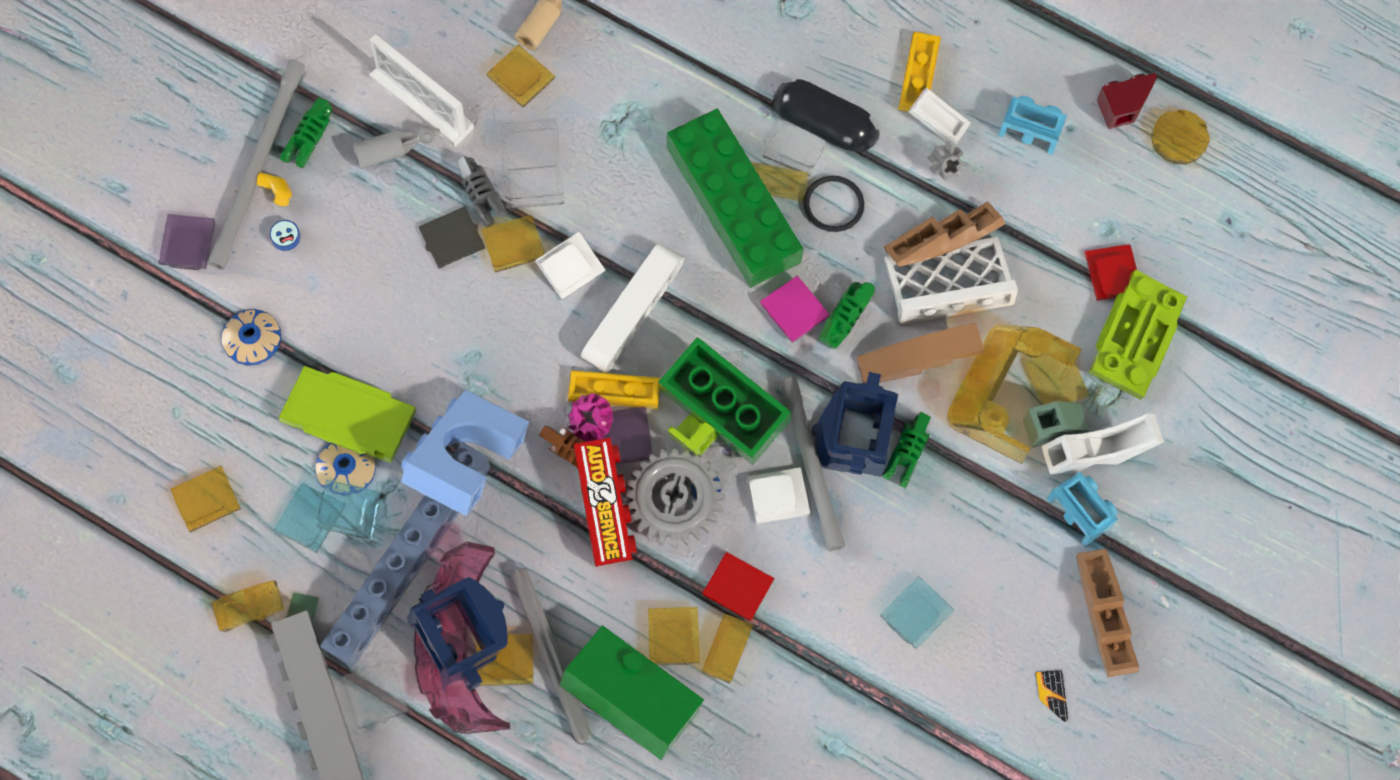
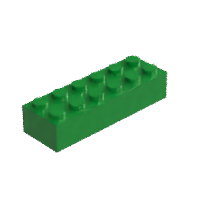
M718 108L667 132L666 148L750 288L801 263L804 248Z

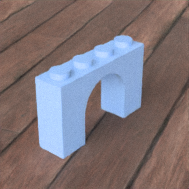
M465 390L458 399L453 398L443 417L439 415L436 418L429 434L424 433L421 436L416 450L413 453L408 452L401 464V468L404 469L401 483L467 516L482 497L487 477L454 460L445 448L455 443L469 442L483 446L510 460L524 443L529 422Z

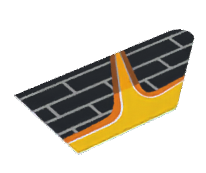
M1062 670L1036 672L1040 701L1062 721L1066 722L1068 720V711Z

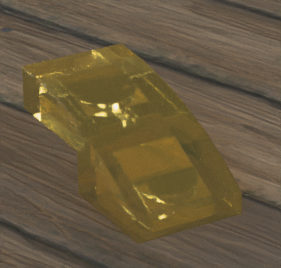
M275 580L242 589L211 602L217 625L221 632H228L252 620L261 621L285 610Z

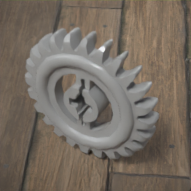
M677 448L672 449L671 455H668L664 449H661L660 458H657L654 454H649V464L645 461H639V467L642 471H631V476L636 480L626 482V487L633 491L626 492L624 499L632 500L628 504L629 510L636 511L631 516V523L641 520L638 532L649 529L648 540L659 534L660 545H663L667 537H670L673 547L676 546L678 537H681L684 544L688 545L690 534L696 540H700V528L706 533H710L711 528L707 521L715 524L718 523V517L713 512H723V506L716 502L725 499L723 493L717 492V490L723 488V483L713 481L718 477L719 473L718 471L708 472L711 462L707 461L700 464V454L695 455L691 459L689 458L688 449L683 452L682 456L678 454ZM672 475L674 476L673 481L667 482L661 490L663 514L654 506L652 491L661 479ZM678 478H679V479H680V482H679V485H678V495H679V498H677V499H676V502L673 503L672 510H671L670 498H672V497H673V494L676 493L677 482H678ZM688 479L695 487L697 501L693 509L687 514L674 517L682 513L687 507L688 490L684 485V481Z

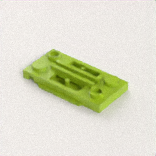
M1135 270L1131 273L1128 286L1125 287L1123 293L1117 295L1095 344V348L1098 351L1088 373L1141 400L1145 397L1152 379L1156 377L1177 329V320L1187 296Z
M304 366L279 415V420L281 423L303 430L304 433L392 464L414 418L416 407L393 399L389 392L335 372H331L328 375Z

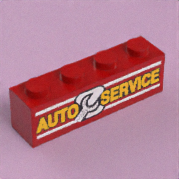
M611 437L576 443L573 447L595 567L631 561L632 554L637 553L634 535L628 536L626 523H631L629 505H623L621 493L626 492L623 474L617 475L615 463L620 462L618 444H612Z

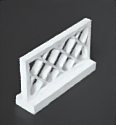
M375 34L369 40L376 68L369 74L370 79L427 126L439 128L441 133L438 135L453 147H456L474 129L473 122L464 116L462 103Z
M998 237L976 240L952 252L932 258L940 262L935 271L921 265L922 262L908 265L912 268L904 276L894 270L893 265L896 263L890 256H885L884 258L898 308L897 316L900 325L1015 304L1018 288L1015 279H1011ZM993 247L995 256L991 261L978 255L979 251L985 248ZM961 253L968 257V259L961 266L950 260L952 254ZM973 260L986 267L981 276L967 269ZM945 265L958 272L952 281L939 274ZM916 270L930 277L924 286L910 279ZM990 270H993L1002 275L1004 281L993 283L985 278ZM964 275L976 283L973 287L964 288L958 285L957 282ZM934 280L947 286L945 292L935 293L928 288ZM907 285L919 293L914 298L903 299L901 291Z

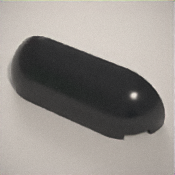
M796 79L795 82H783L773 96L774 109L784 120L840 148L849 151H865L872 148L879 140V129L876 130L874 124L869 119L870 113L806 80Z

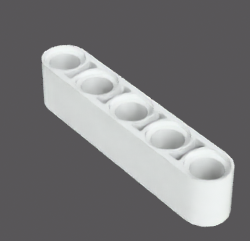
M657 243L585 345L581 358L603 372L608 373L676 277L685 258L661 243Z

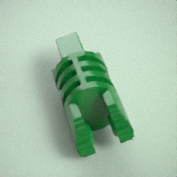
M318 98L311 109L306 111L284 148L280 160L290 163L299 150L295 163L298 167H305L316 147L315 145L318 144L330 122L329 116L333 109L327 100Z
M860 282L851 283L837 303L836 308L832 311V314L828 317L819 336V339L828 348L836 349L851 332L852 327L857 322L856 320L860 318L871 297H873L875 291L874 284L868 282L861 284Z
M919 412L912 424H905L882 475L883 478L889 480L893 476L897 464L905 467V470L900 477L899 486L904 489L907 488L930 436L925 431L931 416Z

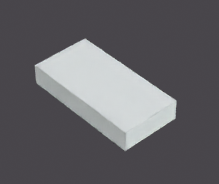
M928 88L922 91L908 111L953 146L957 144L971 124L969 120Z

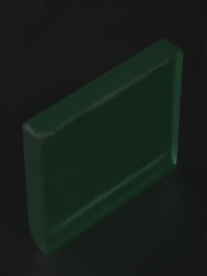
M293 593L286 618L307 610L313 621L319 598Z

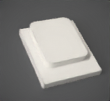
M580 232L535 261L561 300L606 271Z
M801 467L747 476L756 524L810 515Z

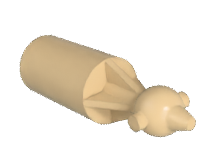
M539 0L515 33L516 40L525 48L536 50L560 16L562 0Z

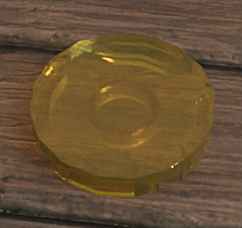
M1188 110L1164 113L1156 121L1151 133L1152 145L1156 153L1164 160L1173 164L1187 165L1197 161L1205 153L1210 142V134L1208 136L1205 121L1197 114Z

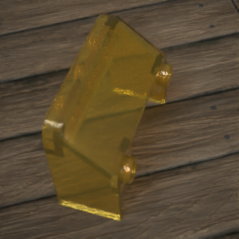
M999 324L989 331L982 344L984 351L982 354L977 355L947 411L946 418L949 426L955 431L1023 464L1031 447L1004 434L1009 424V415L1005 408L992 402L1018 352L1033 358L1045 354L1072 368L1082 349L1038 327Z

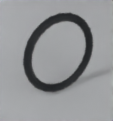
M831 175L822 177L810 185L805 193L803 206L808 219L815 226L828 232H841L852 228L858 223L863 215L865 202L862 192L854 182L841 176ZM831 181L840 182L849 186L855 192L859 205L857 214L850 222L840 226H829L814 217L809 205L810 197L813 191L823 183Z

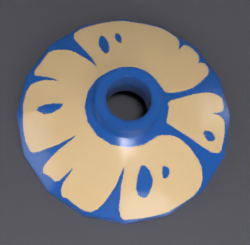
M257 309L243 310L233 315L225 324L221 334L222 346L227 356L236 363L246 366L259 365L269 360L278 351L281 342V329L275 318L267 312ZM248 330L255 331L251 337H245L244 334Z
M329 443L318 454L315 464L316 477L321 486L333 495L342 497L356 495L365 490L373 481L376 472L375 457ZM342 460L350 461L346 468L339 467V463Z

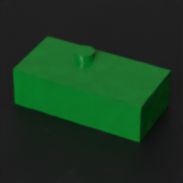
M699 337L695 338L658 382L660 390L702 424L706 422L713 427L718 438L752 465L756 463L792 420L790 410Z
M603 625L568 665L560 682L562 688L660 760L665 757L696 717L704 701L702 697Z

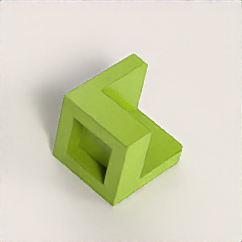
M688 415L677 429L670 426L667 430L670 437L685 450L688 449L689 453L693 456L698 454L702 456L717 438L713 427L706 422L702 424L692 415Z

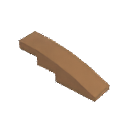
M987 201L968 214H965L960 208L939 222L932 216L885 245L884 250L898 267L926 261L959 249L1005 225V222L999 212Z
M971 323L880 348L858 356L857 362L863 383H866L869 372L881 374L879 382L881 383L920 375L923 370L950 365L956 359L980 355L983 353L984 348L977 324Z
M1107 549L1077 553L1076 559L1083 592L1107 678L1137 673L1139 664L1130 641L1132 632L1123 609L1124 598Z

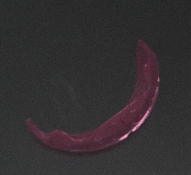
M464 542L447 551L440 560V563L443 565L434 582L426 586L424 593L432 589L436 595L467 577H471L479 583L486 567L495 555V548L472 542ZM454 605L435 616L441 623L443 629L441 635L446 644L451 643L458 655L456 662L458 663L467 658L468 625L458 607ZM415 630L414 655L416 659V679L420 693L428 698L431 705L429 709L431 714L452 728V731L461 734L511 729L510 722L495 716L484 705L476 689L469 691L463 680L455 681L445 687L440 681L442 677Z

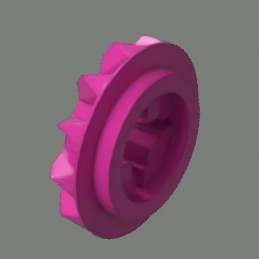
M591 393L580 395L576 402L571 403L573 407L571 412L567 414L570 419L568 428L576 436L588 442L602 439L609 432L613 423V411L611 405L604 397ZM583 411L593 412L592 418L597 424L585 423L586 417Z

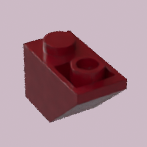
M1156 73L1149 75L1137 74L1130 78V80L1122 82L1111 81L1101 88L1097 103L1108 129L1136 121L1158 78Z

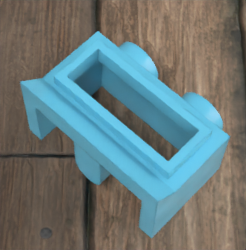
M1013 96L998 136L1004 138L1008 127L1022 132L1021 141L1025 144H1032L1034 137L1050 142L1047 153L1053 154L1067 115L1063 114L1061 109L1056 106L1048 105L1043 107L1035 104L1034 100L1030 97L1019 96L1017 98ZM1014 113H1015V114H1018V115H1021V116H1024V117H1027V118H1030V119H1033V120H1035V121H1038V122H1041V123H1044V124L1053 126V127H1055V129H1054V128H1051V127H1048V126H1045V125H1042V124H1040V123H1037V122H1034V121H1031V120L1022 118V117H1020V116L1014 115Z
M1078 472L1063 484L1054 488L1047 499L1050 503L1056 499L1066 510L1064 514L1065 521L1069 525L1076 523L1085 534L1081 541L1085 547L1112 528L1118 521V518L1115 516L1117 515V510L1112 502L1107 499L1103 501L1096 492L1098 491L1096 482L1090 476L1084 477L1081 472ZM1073 487H1077L1103 521L1096 525L1070 492Z

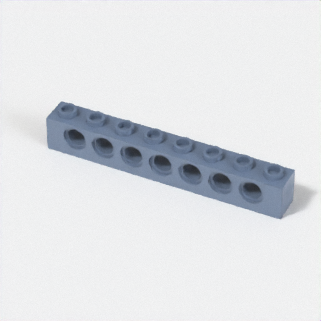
M461 442L452 455L454 460L483 475H486L490 469L488 457L464 442ZM426 495L422 498L320 645L325 655L350 671L353 669L459 512Z

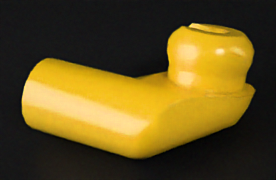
M264 172L258 174L257 186L271 189L275 194L273 202L279 206H287L290 202L289 198H292V191L287 181L281 177Z

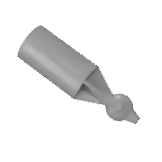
M428 126L421 127L418 133L396 130L353 143L359 166L362 169L404 156L418 142L430 143L441 132L439 128Z

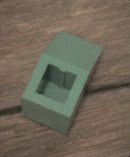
M1055 401L1029 408L1023 419L1032 448L1044 445L1062 435L1090 432L1080 403Z

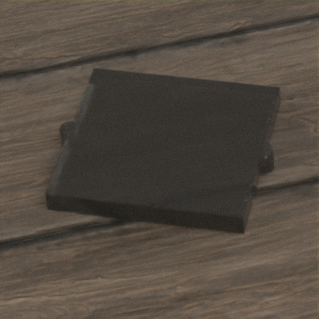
M465 206L418 226L426 242V251H430L438 269L485 249V245L477 231L478 225L473 223Z

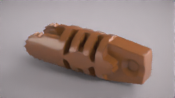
M544 425L539 436L552 444L549 450L577 468L573 446L576 443L585 441L564 427L558 432Z

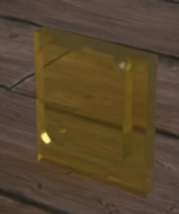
M519 44L486 73L488 78L522 108L555 79V75Z
M532 215L481 229L495 273L534 262L545 254Z
M1069 348L1054 350L1036 356L1034 359L1024 363L1042 405L1055 401L1074 402L1089 397L1088 390Z
M222 466L170 489L190 533L241 510Z
M698 607L648 608L649 659L660 666L700 663Z
M508 634L507 646L497 654L493 663L478 671L483 681L480 685H533V634ZM476 642V653H477V652L481 651V649H480L478 643Z

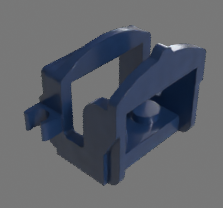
M869 372L866 383L844 381L824 409L819 422L812 426V433L815 435L816 452L822 468L858 475L864 473L882 476L887 460L898 394L879 386L881 374ZM845 407L875 413L872 428L878 429L876 440L870 439L868 450L838 444Z
M467 577L436 595L432 589L421 594V598L418 599L420 603L411 607L407 620L410 626H414L442 677L440 680L442 685L445 687L455 681L463 680L467 689L471 691L481 686L480 683L483 682L478 671L493 663L497 654L507 646L508 634L505 616L502 611L504 602L496 600L483 585L471 577ZM454 605L458 607L481 651L458 663L456 662L458 660L456 650L451 643L446 644L441 635L443 632L441 623L435 616Z

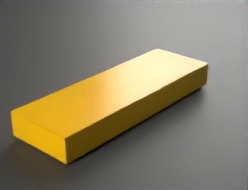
M913 31L898 110L908 112L925 88L931 91L941 36Z
M571 370L568 402H576L580 395L592 393L604 397L611 406L658 409L660 390L658 382L660 378Z

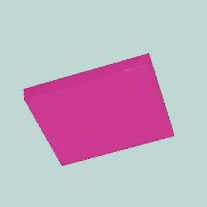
M798 275L760 301L762 307L792 343L830 316Z

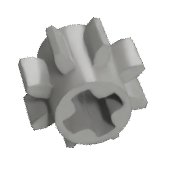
M946 142L945 146H934L935 149L931 156L927 158L933 164L929 168L934 175L939 174L943 180H946L948 176H958L962 166H965V163L960 159L964 154L959 147L954 148L949 142Z

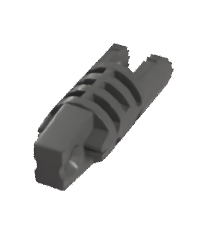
M464 156L456 162L463 177L461 178L462 184L466 188V192L473 202L484 226L490 228L495 223V220L488 207L491 206L496 215L504 217L507 211L482 165H477L474 158Z

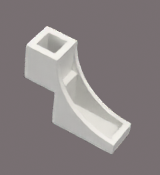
M1147 413L1139 418L1107 429L1083 434L1062 435L1041 447L1050 474L1074 475L1094 464L1118 465L1163 443L1164 440L1155 414Z

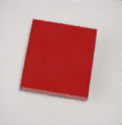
M1131 244L1088 250L1084 253L1096 301L1113 299L1119 293H1123L1125 287L1130 282L1131 273L1137 270Z
M726 552L702 595L751 622L775 578Z

